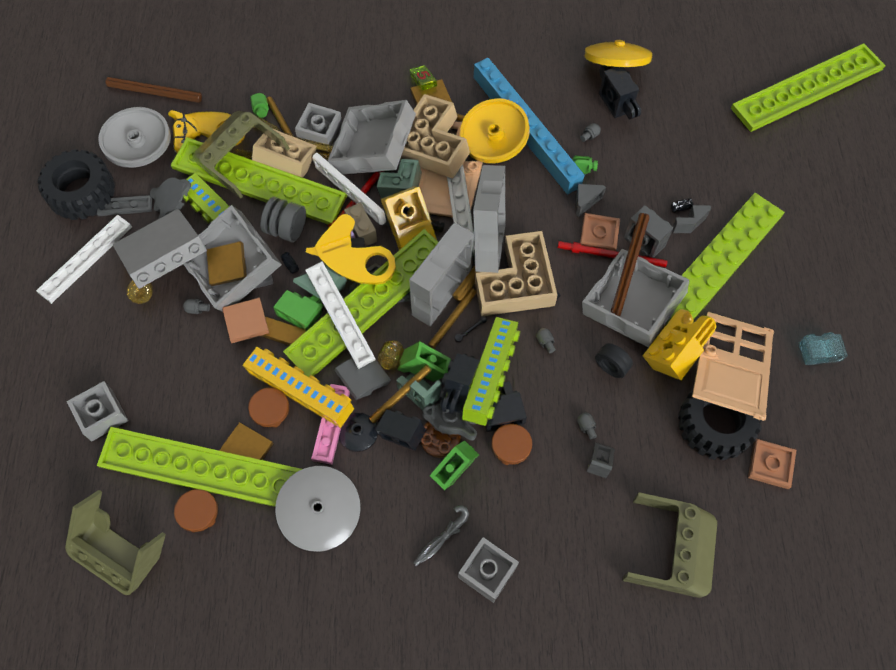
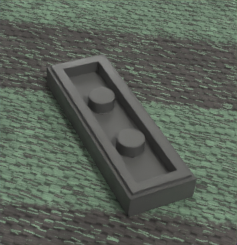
M150 195L111 198L109 205L105 204L104 210L97 209V215L108 216L152 212L153 198Z

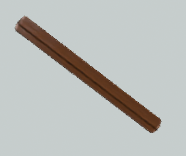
M107 77L105 80L106 85L112 88L198 103L202 100L200 92Z
M646 213L639 214L610 311L619 317L622 313L648 225L649 215Z

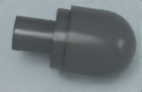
M596 123L587 126L583 131V135L580 136L581 141L585 142L597 137L601 131L600 126Z
M187 299L183 304V308L187 313L199 314L202 311H209L210 304H204L199 299Z
M547 328L539 329L536 338L540 346L546 348L549 353H553L556 350L553 345V335Z
M587 412L581 413L577 418L581 431L587 433L590 440L597 437L594 430L596 423L592 415Z

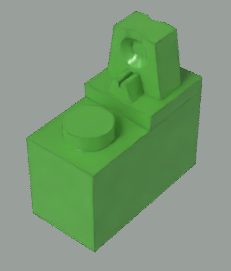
M286 290L275 304L274 310L278 317L307 331L321 316L323 302L314 295L302 298L300 294Z
M419 341L404 350L398 370L403 373L411 372L416 375L427 364L432 371L425 378L435 382L443 378L445 373H448L447 370L451 358Z
M463 441L450 451L431 473L430 477L446 490L454 484L479 454L472 446Z

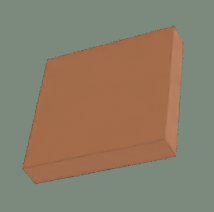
M585 213L580 239L581 245L616 251L620 219Z
M260 298L222 308L231 343L269 333Z
M756 439L753 444L748 478L790 489L796 450Z

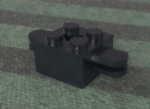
M605 65L600 67L599 73L602 83L599 95L613 117L617 118L625 114L629 120L639 117L641 115V107L636 102L639 88L631 79L629 72L624 67L614 68L613 66Z
M457 353L454 361L450 360L447 370L449 373H445L442 384L445 387H442L439 396L442 399L441 411L446 412L448 409L449 414H454V412L463 414V407L480 362L479 359H475V356L471 355L468 357L465 353L463 355Z

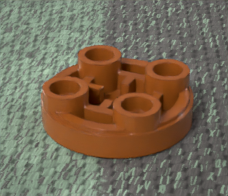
M264 388L257 391L250 399L248 406L249 414L253 421L260 426L278 427L288 415L289 401L282 391L276 388Z
M429 421L424 425L426 432L421 439V445L429 455L444 458L456 445L460 444V435L441 433Z
M503 425L493 435L492 451L504 465L518 464L530 455L532 438L529 432L520 425Z
M194 489L184 493L178 499L174 509L177 523L189 532H200L208 527H212L218 514V505L215 498L209 492L201 489Z

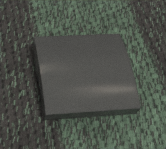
M351 358L334 370L355 400L371 395L373 390L386 386L391 381L377 360L358 369L355 361Z

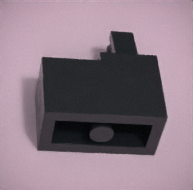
M510 381L504 382L502 387L503 394H500V400L497 403H493L492 407H495L493 418L487 421L485 426L486 432L496 431L501 426L507 424L524 425L526 423L527 416L520 392L512 390Z

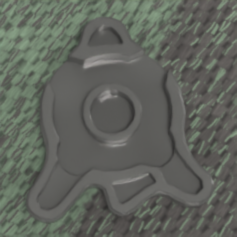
M169 178L160 187L152 188L150 196L155 200L154 210L160 212L159 219L183 207L182 199L184 195L187 196L191 189L190 181Z
M442 400L436 406L432 405L423 409V417L439 432L449 435H462L468 440L476 438L477 431L470 425L476 423L462 420L463 414L454 412V414H449L448 409L446 412L441 411Z

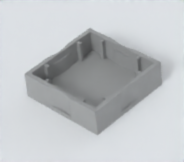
M407 100L385 102L379 105L349 107L343 120L340 134L334 143L327 162L341 174L397 170L416 113Z
M483 165L473 209L476 272L498 273L506 227L505 166Z
M233 205L213 220L208 228L198 236L206 249L241 241L244 245L247 276L243 280L211 286L209 284L207 251L183 264L188 272L196 278L201 290L213 307L222 312L223 307L237 304L282 265L245 215Z
M454 222L409 279L412 316L430 327L453 297L455 290L472 270L474 233Z
M621 249L609 265L605 275L594 285L583 300V315L650 347L688 293L689 279L665 268L655 266L638 256L622 313L619 317L610 311L628 251Z

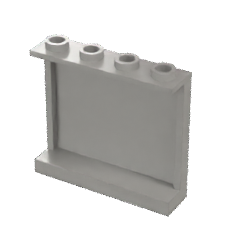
M179 209L112 244L139 289L207 251L199 236Z

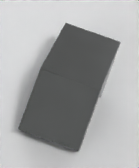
M693 205L688 215L689 218L676 217L672 226L673 233H692L707 218L711 205Z

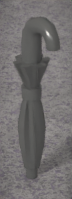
M460 505L453 508L456 513L461 511V516L454 522L450 520L446 531H443L440 536L434 538L423 548L417 559L413 562L416 566L437 553L445 540L451 535L460 532L459 528L469 517L468 509L465 506Z

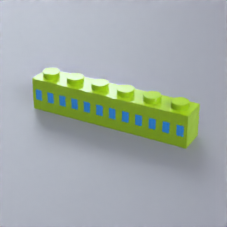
M196 173L186 179L190 181L191 189L187 196H183V200L185 202L189 201L193 210L196 213L200 212L207 224L211 223L230 207Z
M499 317L495 318L463 407L462 420L486 426L488 419L493 418L495 407L492 406L494 402L497 403L499 400L500 391H498V388L504 385L505 375L503 374L504 371L508 372L511 360L508 359L509 356L513 357L515 345L513 344L514 341L518 342L520 331L517 330L518 322Z

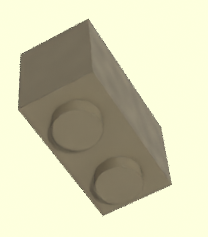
M358 203L344 209V213L350 215L355 221L352 230L355 238H364L365 247L377 242L376 229L362 204Z

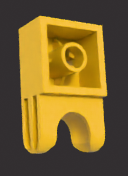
M414 186L381 199L399 250L423 229L437 240L420 187ZM404 207L409 208L407 215L403 213Z
M678 310L643 354L644 359L653 370L682 380L704 351L703 346L716 329L715 320L709 316H701L693 323V317L688 310Z

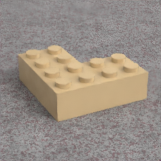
M424 94L414 109L416 116L400 161L401 159L418 160L421 168L453 179L470 153L467 139L448 133L458 117L454 103Z
M542 231L506 236L504 248L509 268L500 269L498 273L478 272L475 275V287L481 316L552 307L556 304L558 295Z

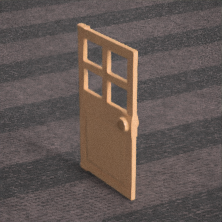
M455 121L451 128L458 129L456 135L460 136L462 122ZM478 160L476 162L464 161L462 164L470 210L472 209L483 162ZM421 168L422 174L419 187L428 213L453 217L447 176Z
M708 312L707 316L712 317L715 322L736 328L735 337L716 331L711 336L733 343V352L730 353L709 345L710 338L703 346L704 351L699 356L692 397L751 415L753 418L762 421L766 420L774 330ZM742 330L764 336V346L741 339ZM740 346L763 352V361L760 362L740 356Z

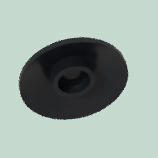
M364 413L351 414L341 427L339 440L348 450L355 452L364 451L375 443L378 436L375 430L377 424L371 422L369 415ZM360 427L361 431L354 432V429Z

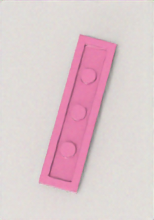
M330 384L336 394H344L349 397L350 392L346 386ZM324 418L321 419L311 459L315 462L332 465L341 428Z

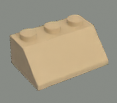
M275 130L287 142L290 148L287 151L263 133L253 145L252 160L303 178L308 172L317 146Z

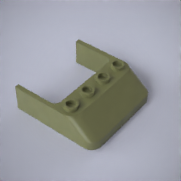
M245 111L234 112L193 154L195 162L240 199L243 195L237 186L216 171L215 165L254 126L288 151L290 149L283 136L252 113Z
M638 492L633 499V503L678 512L672 575L670 580H662L627 572L623 576V581L698 598L708 595L712 588L717 520L715 516L691 503Z

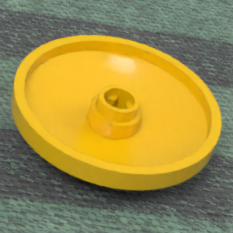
M615 40V42H603L586 47L585 58L593 63L606 66L637 67L649 64L652 60V52L644 47L625 43L623 40Z
M490 99L477 104L465 115L460 127V137L467 139L470 150L469 155L484 163H500L513 158L524 148L530 133L529 121L525 111L518 104L506 99Z

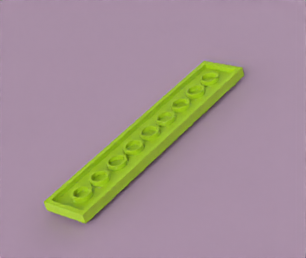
M861 44L732 104L731 109L748 130L752 132L883 70L885 64L865 44Z
M186 137L171 164L172 169L188 175L196 173L202 180L226 188L195 162L193 154L203 143ZM228 152L215 165V170L237 186L241 194L266 203L270 198L277 197L281 200H286L288 204L293 202L302 205L306 209V217L328 225L333 220H336L347 198L345 192Z
M754 193L682 274L683 277L689 279L688 293L665 325L668 324L680 309L688 310L694 320L785 212L757 193Z
M425 229L393 255L395 257L396 271L392 279L378 285L360 284L343 299L361 333L365 332L410 292L409 279L438 244V241ZM388 261L372 275L379 276L384 274L389 266ZM327 313L283 352L295 366L304 371V375L309 377L310 375L315 376L347 347L329 313Z
M114 427L109 429L97 466L100 468L188 488L201 489L276 507V500L284 483L293 474L302 470L300 468Z

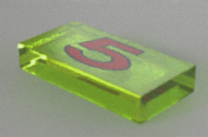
M425 65L410 69V75L421 90L437 86V80Z

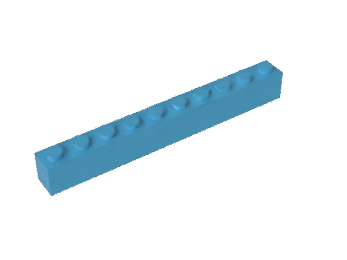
M486 58L475 63L474 79L490 99L513 101L525 111L530 126L529 138L526 144L568 195L577 190L578 184H582L584 174L492 61Z

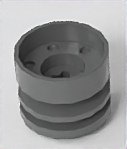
M272 197L264 207L261 217V230L263 233L271 234L275 237L279 235L281 239L295 242L303 231L306 209L302 205L293 202L288 204L286 200Z

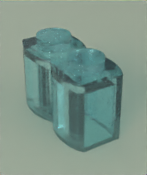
M833 332L825 333L822 336L809 334L799 343L805 365L840 362L848 356L841 334H834Z

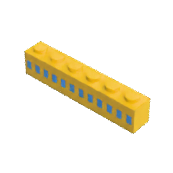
M256 347L243 364L248 373L269 386L282 391L289 398L339 428L343 426L354 410L349 397L344 394H336L335 390L327 384L325 386L319 384L320 381L312 375L309 377L304 375V371L297 366L292 368L285 359L281 357L279 359L275 358L274 354L266 348L262 350Z

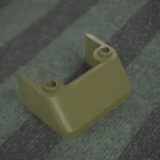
M98 490L73 506L65 549L69 557L122 594L130 595L139 587L159 560L166 534L162 532L150 542L143 544L140 549L109 529L110 516L99 508L102 492Z

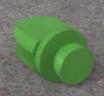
M262 93L251 96V106L254 114L259 118H264L269 110L266 96Z
M575 155L572 158L583 174L590 173L591 169L597 171L598 161L594 160L592 162V157Z

